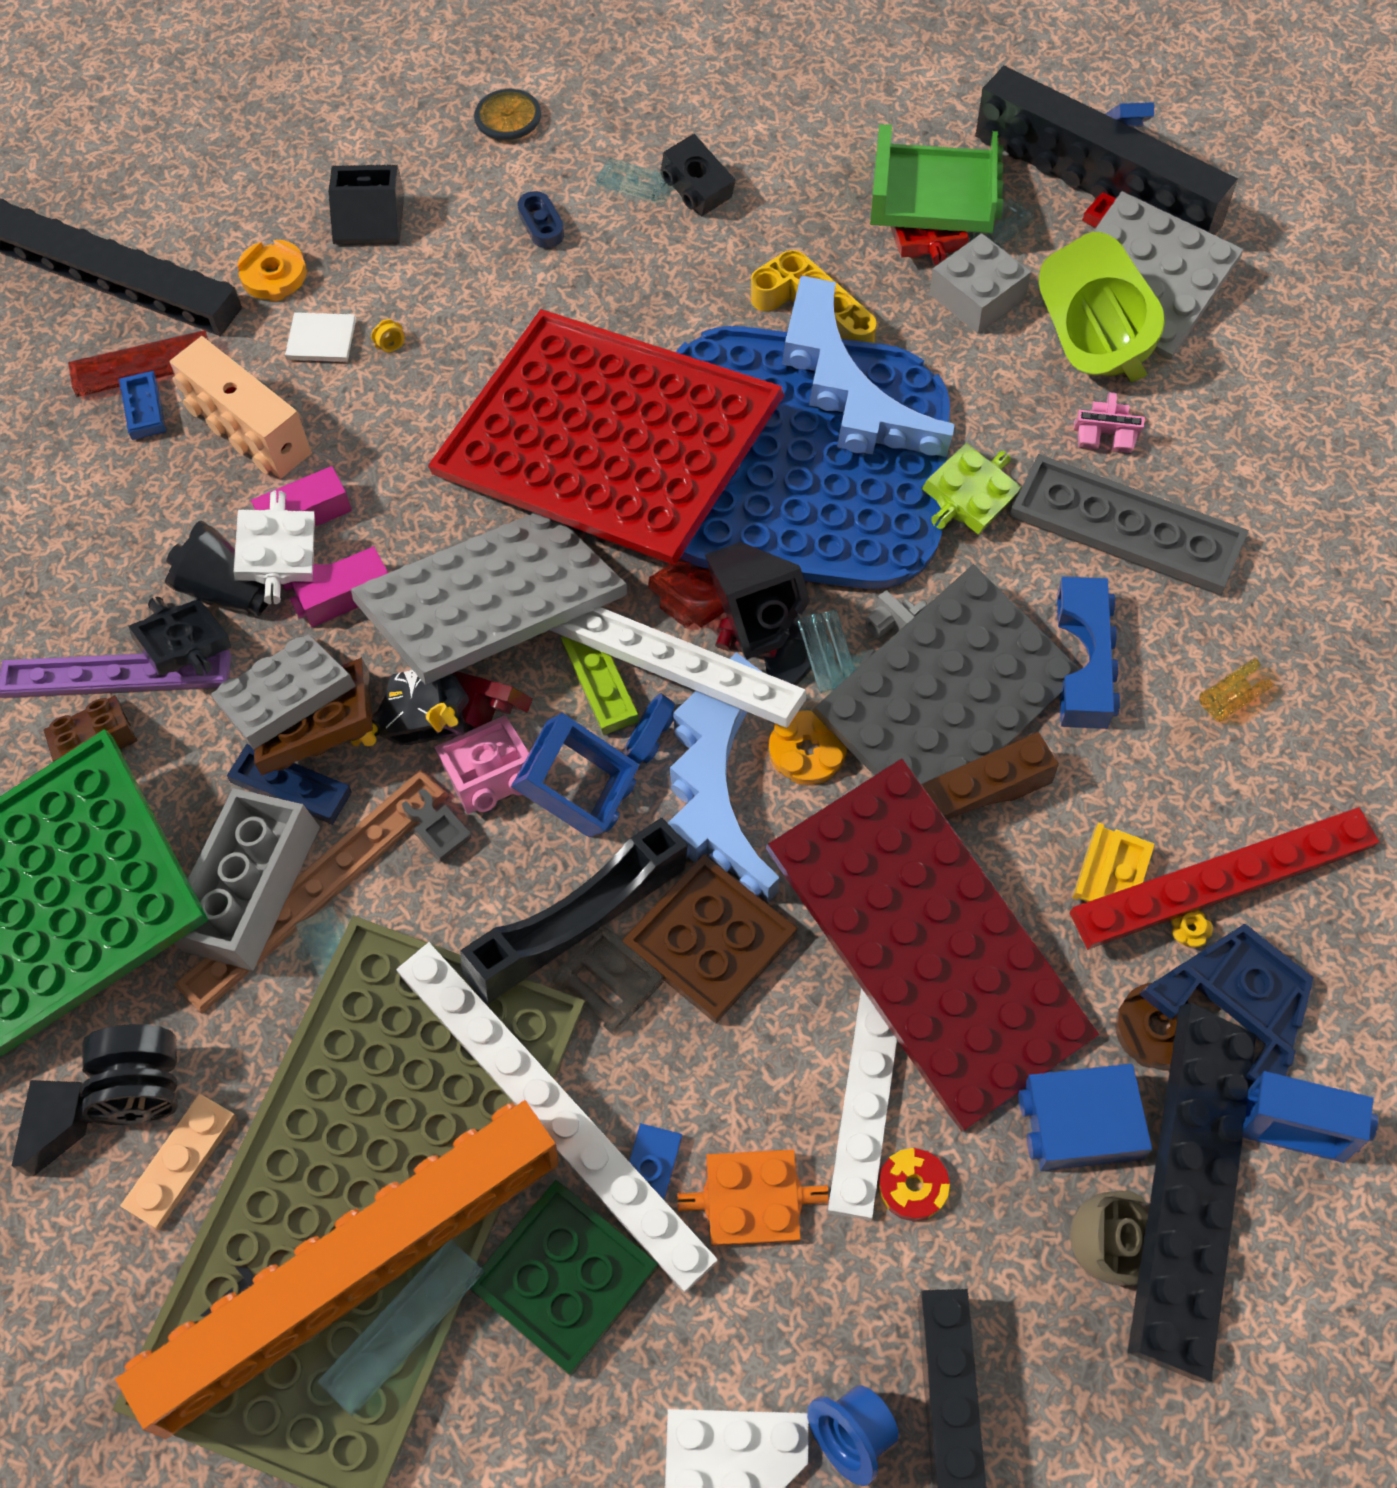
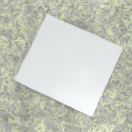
M294 312L285 353L286 360L348 362L356 322L355 314Z

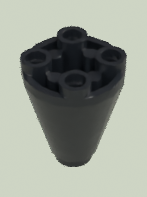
M202 520L194 525L188 540L183 546L176 544L169 552L166 563L171 565V568L165 578V584L171 589L246 614L253 613L256 616H260L269 605L264 602L265 584L257 581L235 580V548L217 529Z

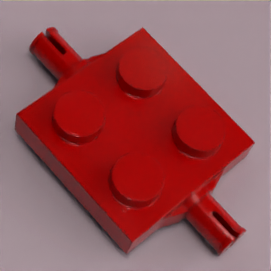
M890 226L901 258H917L922 255L931 254L933 263L936 266L939 264V261L941 263L947 259L945 253L958 251L969 243L966 231Z

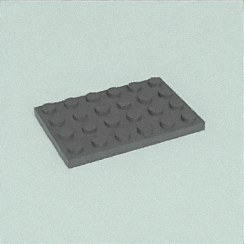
M972 564L815 706L812 712L874 776L903 758L920 784L1005 747L1062 692L1065 676L1075 673L1080 669L988 577Z

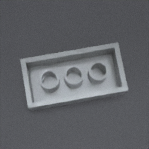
M232 789L188 878L209 921L174 943L182 952L254 970L320 828L303 804L240 789Z

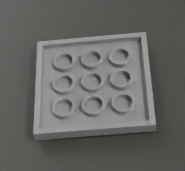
M1122 191L1093 231L1109 234L1122 244L1161 303L1165 315V326L1154 351L1169 359H1172L1243 253L1242 248Z

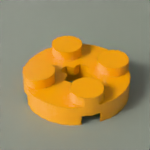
M273 240L274 244L266 246L259 242L246 249L238 260V275L242 286L253 297L263 300L268 299L273 302L283 300L286 296L298 290L306 279L308 270L302 253L296 245L285 240ZM276 267H278V269L274 272H266V269L268 268L273 270Z
M798 711L787 728L776 723L774 724V730L769 738V757L773 767L779 773L781 772L785 777L791 779L790 781L801 785L824 783L840 770L846 760L847 747L812 711ZM804 740H810L812 744H817L819 747L814 748L812 755H806L805 751L802 749L798 750L797 746H801Z

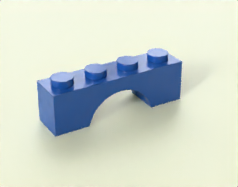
M1061 578L1057 592L1058 627L1078 637L1086 647L1089 655V663L1084 668L1066 675L1064 678L1062 692L1060 693L1061 727L1108 729L1112 717H1117L1119 714L1120 695L1119 693H1113V682L1116 683L1118 678V660L1112 659L1111 649H1115L1117 629L1116 626H1110V616L1113 617L1115 611V595L1109 594L1108 578Z

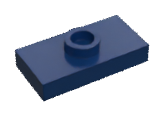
M154 371L120 378L119 383L127 429L131 439L134 440L167 432L158 381Z
M640 1123L629 1162L665 1201L682 1141V1134Z

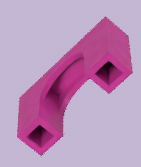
M333 466L273 490L277 492V503L279 491H283L286 494L285 510L314 512L315 527L352 511L346 491ZM272 491L251 499L254 510L270 509V493ZM373 546L335 563L313 564L312 582L293 581L282 585L285 591L293 589L296 596L290 598L298 618L307 617L313 628L358 608L357 604L353 601L351 588L388 574Z

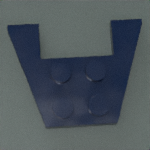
M1243 924L1145 987L1139 995L1171 1019L1177 1015L1179 1006L1185 1004L1196 988L1246 1029L1256 1034V1037L1263 1041L1265 1046L1247 1074L1252 1085L1263 1071L1283 1076L1287 1075L1288 1067L1293 1064L1296 1052L1293 1046L1297 1030L1302 1027L1314 977L1247 924Z

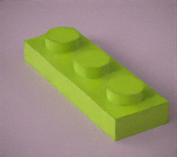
M562 636V645L603 736L639 722L638 713L611 655Z

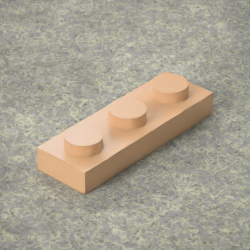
M199 1093L120 1206L155 1229L160 1230L237 1116Z

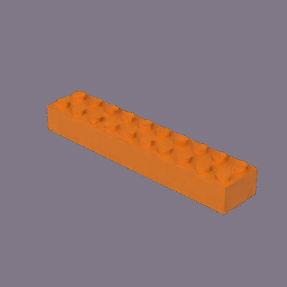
M523 1100L516 1106L514 1103L503 1106L491 1117L493 1122L478 1132L474 1128L460 1135L453 1142V1149L440 1158L437 1155H433L422 1161L414 1169L415 1175L402 1184H399L397 1181L390 1183L375 1195L376 1201L362 1211L353 1209L341 1216L334 1224L336 1228L321 1239L318 1236H314L301 1243L293 1252L295 1256L279 1267L277 1264L266 1267L252 1279L254 1284L238 1295L236 1292H232L220 1298L211 1306V1314L196 1324L194 1321H189L176 1328L169 1334V1342L153 1353L151 1350L144 1351L128 1361L124 1366L126 1371L115 1378V1381L142 1429L165 1440L558 1167L556 1143L527 1101Z

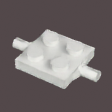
M272 491L270 493L269 510H238L234 559L235 580L257 581L265 584L264 602L268 604L272 602V592L274 604L280 603L281 584L293 581L312 582L315 513L312 511L285 510L286 494L283 491H279L278 503L277 492Z

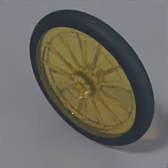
M501 89L486 95L479 101L474 111V120L478 129L490 138L515 140L528 135L538 126L542 112L539 102L531 94L518 89Z

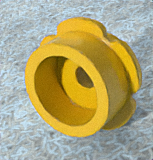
M385 319L373 329L371 339L375 342L374 346L377 349L381 348L384 352L391 353L402 347L405 335L403 327L399 322L394 323L392 319Z
M1200 910L1187 913L1182 917L1173 919L1171 922L1174 938L1182 945L1198 948L1205 945L1206 939L1210 938L1213 933L1212 923L1205 919V914ZM1188 925H1194L1196 930L1191 931Z

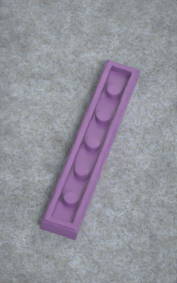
M228 649L219 652L213 657L206 658L211 663L212 668L208 674L203 669L204 675H198L193 666L189 664L178 671L159 676L144 654L2 660L0 698L218 688L224 681L229 679L231 653Z

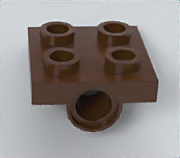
M116 695L108 699H97L91 702L85 710L72 716H61L55 719L49 727L43 729L53 762L104 729L113 736L119 749L138 741L130 728L131 724Z

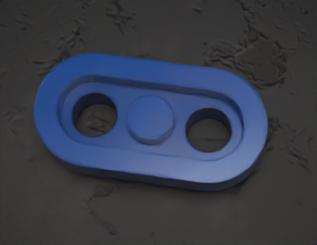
M662 693L658 694L643 712L622 753L638 764L642 761L645 763L650 762L659 749L660 744L656 741L661 732H665L674 721L673 709L675 702Z

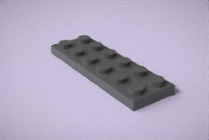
M1040 454L1037 455L1010 514L1012 518L1222 595L1249 531Z

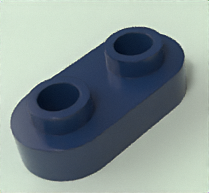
M531 191L522 195L517 203L519 217L533 243L542 248H552L559 245L564 239L563 222L550 198L539 191Z

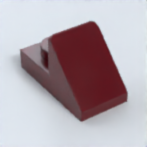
M458 671L451 673L456 676L469 697V702L462 711V716L466 723L476 728L492 721L495 710L509 715L512 709L528 713L533 698L516 688Z

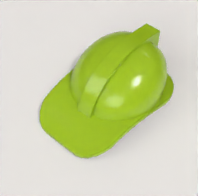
M1090 232L1048 256L1040 269L1039 287L1069 362L1077 370L1088 375L1115 376L1125 372L1131 382L1147 376L1148 374L1142 362L1150 357L1162 336L1165 326V315L1161 303L1122 244L1109 234Z

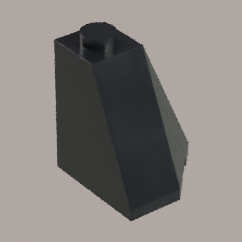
M742 542L705 554L714 587L745 660L783 647L790 635L789 628L798 613L802 615L810 602L800 566Z

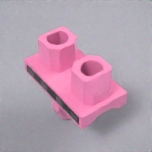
M1109 392L1106 403L1093 401L1092 411H1078L1077 419L1074 421V430L1078 431L1079 448L1098 449L1101 433L1114 434L1112 451L1132 453L1137 437H1139L1144 428L1145 417L1128 415L1129 405L1116 404L1117 393Z

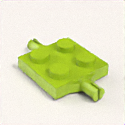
M966 442L927 479L922 487L942 508L931 518L932 524L935 526L939 522L936 528L943 529L954 518L965 523L979 535L1013 501L1022 488L1001 471L1010 463V455L1007 454L1003 458L1006 452L999 451L989 461Z

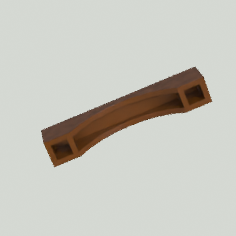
M1037 732L921 785L945 819L949 820L983 806L1004 801H1014L1051 784L1059 763L1041 734Z

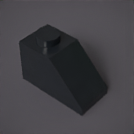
M30 1080L11 1165L13 1168L25 1176H35L86 1135L87 1125L92 1123V1121L82 1116V1103L85 1098L82 1094V1082Z

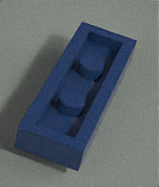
M249 744L245 745L227 774L230 783L257 794L303 804L312 817L331 825L334 824L352 793L349 785L296 763L282 771L274 770L261 775L254 764L255 749L253 750Z

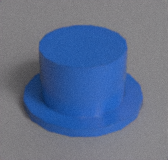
M857 1385L836 1402L828 1397H817L808 1405L807 1419L811 1433L836 1470L844 1478L856 1485L867 1486L877 1477L878 1473L876 1458L898 1441L899 1435L896 1421L883 1400L871 1389Z

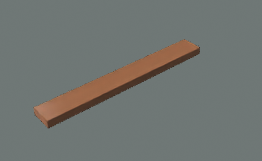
M420 769L296 878L256 966L419 823L405 816L402 807L403 802H408L413 809H421L425 803L420 799L418 791L425 789L431 794L433 808L435 809L448 797V794ZM204 958L174 985L203 1014L251 970Z

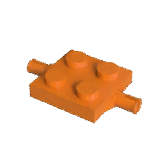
M794 1149L706 1154L707 1180L704 1192L677 1193L678 1212L705 1210L710 1223L711 1246L800 1242L799 1216L802 1205L829 1204L827 1184L801 1187L800 1180L796 1174Z

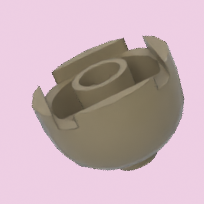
M1130 1190L1103 1192L1093 1195L1078 1207L1071 1224V1247L1077 1263L1091 1277L1112 1285L1138 1284L1148 1217L1145 1208L1140 1204L1147 1203L1142 1196Z

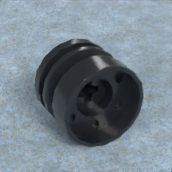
M125 1024L106 1027L84 1037L82 1043V1071L90 1078L85 1080L82 1086V1094L85 1096L82 1103V1116L89 1121L99 1124L127 1125L147 1120H159L175 1113L178 1107V1096L174 1093L177 1088V1079L169 1072L174 1070L177 1064L176 1035L171 1030L161 1026Z

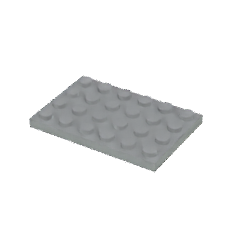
M533 512L499 528L470 538L458 545L436 552L417 562L405 565L388 574L371 579L366 583L351 588L353 601L422 682L427 685L626 596L627 584L565 524Z

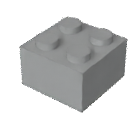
M981 233L933 268L929 295L976 333H980L1027 297L1031 271Z

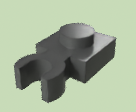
M421 789L418 791L419 797L425 805L421 809H413L405 801L402 803L403 812L408 819L421 823L414 828V834L438 862L441 863L471 839V833L446 804L436 811L433 808L431 794L427 790Z

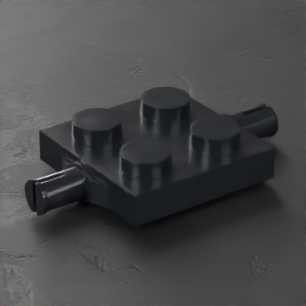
M155 597L156 602L151 598L148 602V607L154 614L144 620L128 625L132 639L156 673L161 676L169 672L178 671L182 667L191 664L198 675H204L203 669L208 674L211 671L212 665L206 658L213 657L219 652L231 648L227 633L200 599L179 606L167 607L161 597Z

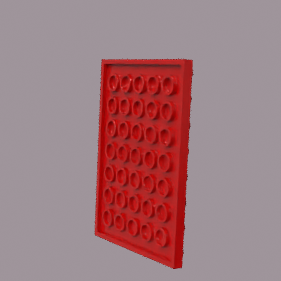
M540 309L430 461L428 467L432 475L676 565L784 397V393L780 385Z

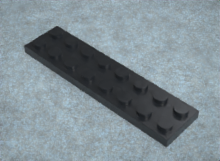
M1193 1003L1180 1005L1178 1011L1127 1353L1187 1378L1200 1382H1212L1243 1142L1242 1124L1245 1122L1248 1103L1245 1097L1250 1087V1079L1247 1077V1074L1253 1064L1256 1034Z

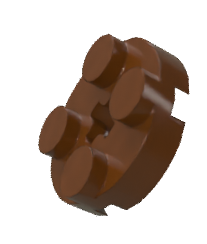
M1151 983L1143 984L1133 989L1127 995L1117 1011L1115 1024L1117 1038L1124 1051L1141 1066L1170 1069L1178 1013L1169 1019L1139 994ZM1191 996L1185 1002V1004L1193 1003L1198 1006ZM1157 1016L1160 1022L1168 1021L1170 1027L1165 1031L1166 1035H1159L1158 1032L1151 1030L1152 1017Z

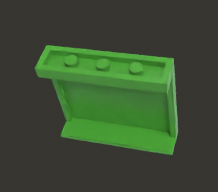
M879 124L870 225L993 233L994 221L1001 220L1003 210V145H998L997 131L992 133L990 150L891 144L892 125Z

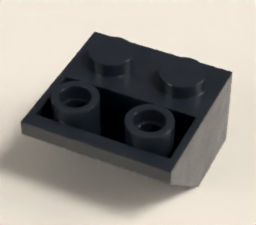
M398 165L331 166L328 191L333 244L400 243L404 189Z

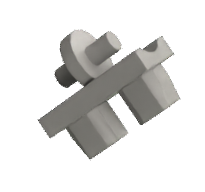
M886 590L878 596L877 607L866 617V630L875 638H880L891 629L897 633L922 611L928 603L921 601L913 605L909 600L900 603Z

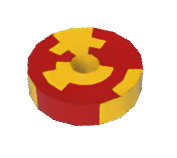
M910 1148L900 1150L888 1158L881 1169L878 1187L881 1199L890 1212L901 1219L915 1222L927 1220L941 1210L948 1198L950 1181L947 1169L939 1158L926 1150ZM912 1177L919 1179L922 1183L921 1190L916 1192L909 1190L906 1186L907 1179Z

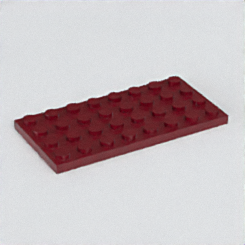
M903 758L767 844L766 850L961 1132L1014 1096L1019 1090L1024 1089L1029 1075L1046 1073L1100 1035Z

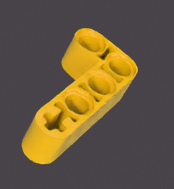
M788 250L752 273L751 304L754 308L766 312L778 308L789 300L795 303L801 276L835 281L802 252ZM835 283L834 314L841 339L875 343L877 326L875 317L839 284Z

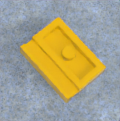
M1098 822L1093 830L1072 899L1077 901L1082 899L1089 902L1143 883L1154 843L1117 829L1112 831L1104 828V824Z

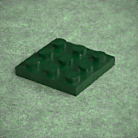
M555 1179L469 1281L467 1287L567 1375L572 1377L659 1266L657 1262Z

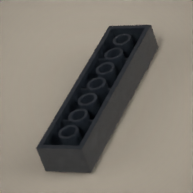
M1005 65L982 88L975 137L979 138L984 144L991 146L992 133L997 131L998 145H1003V151L1007 152L1013 159H1021L1035 166L1041 173H1049L1063 180L1069 187H1077L1091 194L1095 199L1101 193L1117 198L1122 191L1213 235H1216L1223 226L1238 178Z

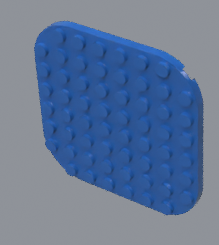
M724 326L701 332V337L689 344L684 342L677 349V353L782 386L784 397L680 557L681 559L693 565L708 568L705 554L742 542L799 565L804 581L865 589H882L900 585L916 577L929 565L937 551L942 535V529L936 528L939 522L934 526L931 518L942 508L922 487L927 479L947 461V457L926 455L919 451L904 448H891L879 443H875L873 454L854 453L848 449L838 448L844 412L827 411L820 407L809 405L816 371L782 365L787 332L743 326ZM841 339L848 354L861 372L886 395L918 413L949 422L950 400L946 386L939 374L934 375L923 365L924 360L907 350L891 345Z

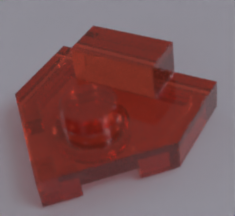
M677 561L676 565L670 564L649 577L648 587L661 597L659 608L685 628L694 623L702 628L725 613L708 568L691 567L689 562Z

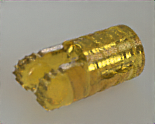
M1254 657L1228 674L1216 685L1201 692L1199 701L1201 706L1215 721L1222 722L1237 709L1249 704L1274 685L1270 679L1257 682L1251 687L1245 677L1257 671L1261 666L1258 659Z

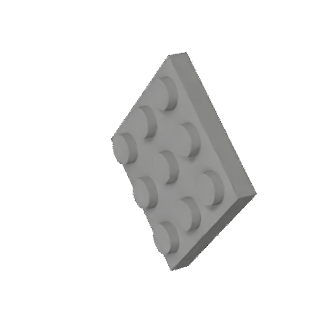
M307 634L304 637L291 640L283 650L275 655L258 660L252 666V669L239 677L224 681L210 695L219 709L254 750L356 685L349 673Z

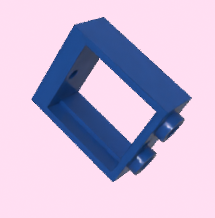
M560 713L546 721L511 787L582 834L592 837L602 832L610 831L617 822L619 812L616 810L621 800L625 799L632 792L636 784V779L633 777L639 764L564 713ZM563 744L611 775L591 814L542 783Z
M1263 1071L1248 1089V1094L1245 1097L1248 1103L1245 1122L1242 1124L1243 1138L1345 1163L1356 1152L1359 1153L1361 1148L1369 1140L1372 1141L1376 1135L1378 1115L1372 1113L1374 1097Z

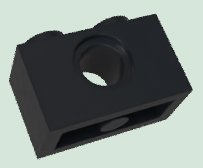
M695 133L663 152L660 170L662 178L667 185L673 186L681 195L687 208L696 211L702 217L732 198L736 179Z

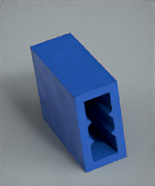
M1133 1063L1032 1074L1028 1076L1024 1090H1019V1105L1022 1116H1030L1033 1131L1027 1133L1028 1152L1031 1160L1038 1159L1040 1172L1145 1160L1152 1150Z

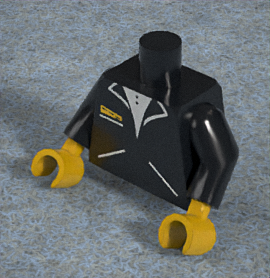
M413 670L393 674L389 678L387 692L378 710L372 715L373 730L367 732L362 738L351 741L353 746H359L361 742L364 746H373L377 741L376 736L380 735L399 745H413L464 735L462 711L467 706L469 697L453 674H449L427 685L422 682Z

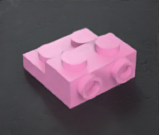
M506 715L434 747L467 814L476 810L487 812L496 805L498 800L512 794L523 795L512 788L511 785L529 752Z

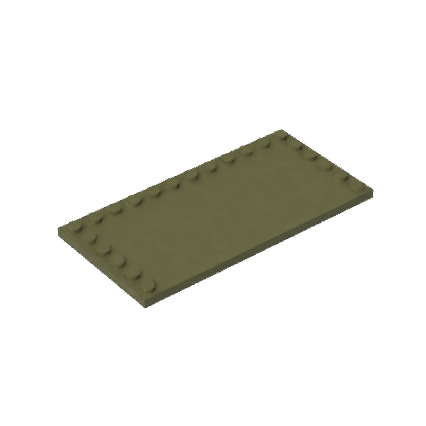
M354 915L352 916L140 1353L151 1350L152 1353L169 1342L168 1336L176 1328L189 1321H194L196 1324L205 1318L200 1315L208 1308H211L232 1287L233 1292H236L238 1295V1282L243 1277L235 1267L247 1266L254 1276L270 1265L277 1264L280 1267L295 1256L293 1252L301 1243L314 1236H318L321 1239L336 1228L334 1224L341 1216L353 1209L362 1211L376 1201L374 1197L382 1188L396 1181L402 1184L415 1175L414 1169L422 1161L433 1155H437L440 1158L454 1148L453 1142L460 1135L474 1128L478 1132L493 1122L491 1117L496 1111L509 1103H513L398 974L396 969L425 946L427 942ZM431 944L485 1003L462 975L461 955ZM524 979L486 1005L555 1080L584 1010L585 1000ZM502 1206L173 1435L300 1488H386L468 1290L467 1284L473 1278ZM121 1391L112 1410L137 1420Z

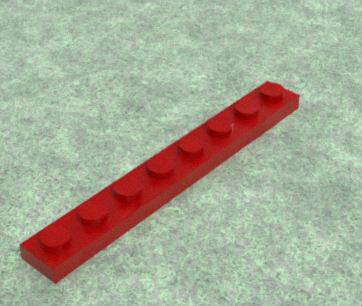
M1358 807L1077 905L1072 908L1069 914L1087 950L1182 917L1187 913L1196 912L1375 847L1379 840L1362 810Z

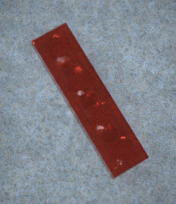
M206 330L70 361L68 365L72 389L76 397L118 388L120 387L119 379L150 371H154L157 378L173 375L174 371L169 361L201 336L209 341Z

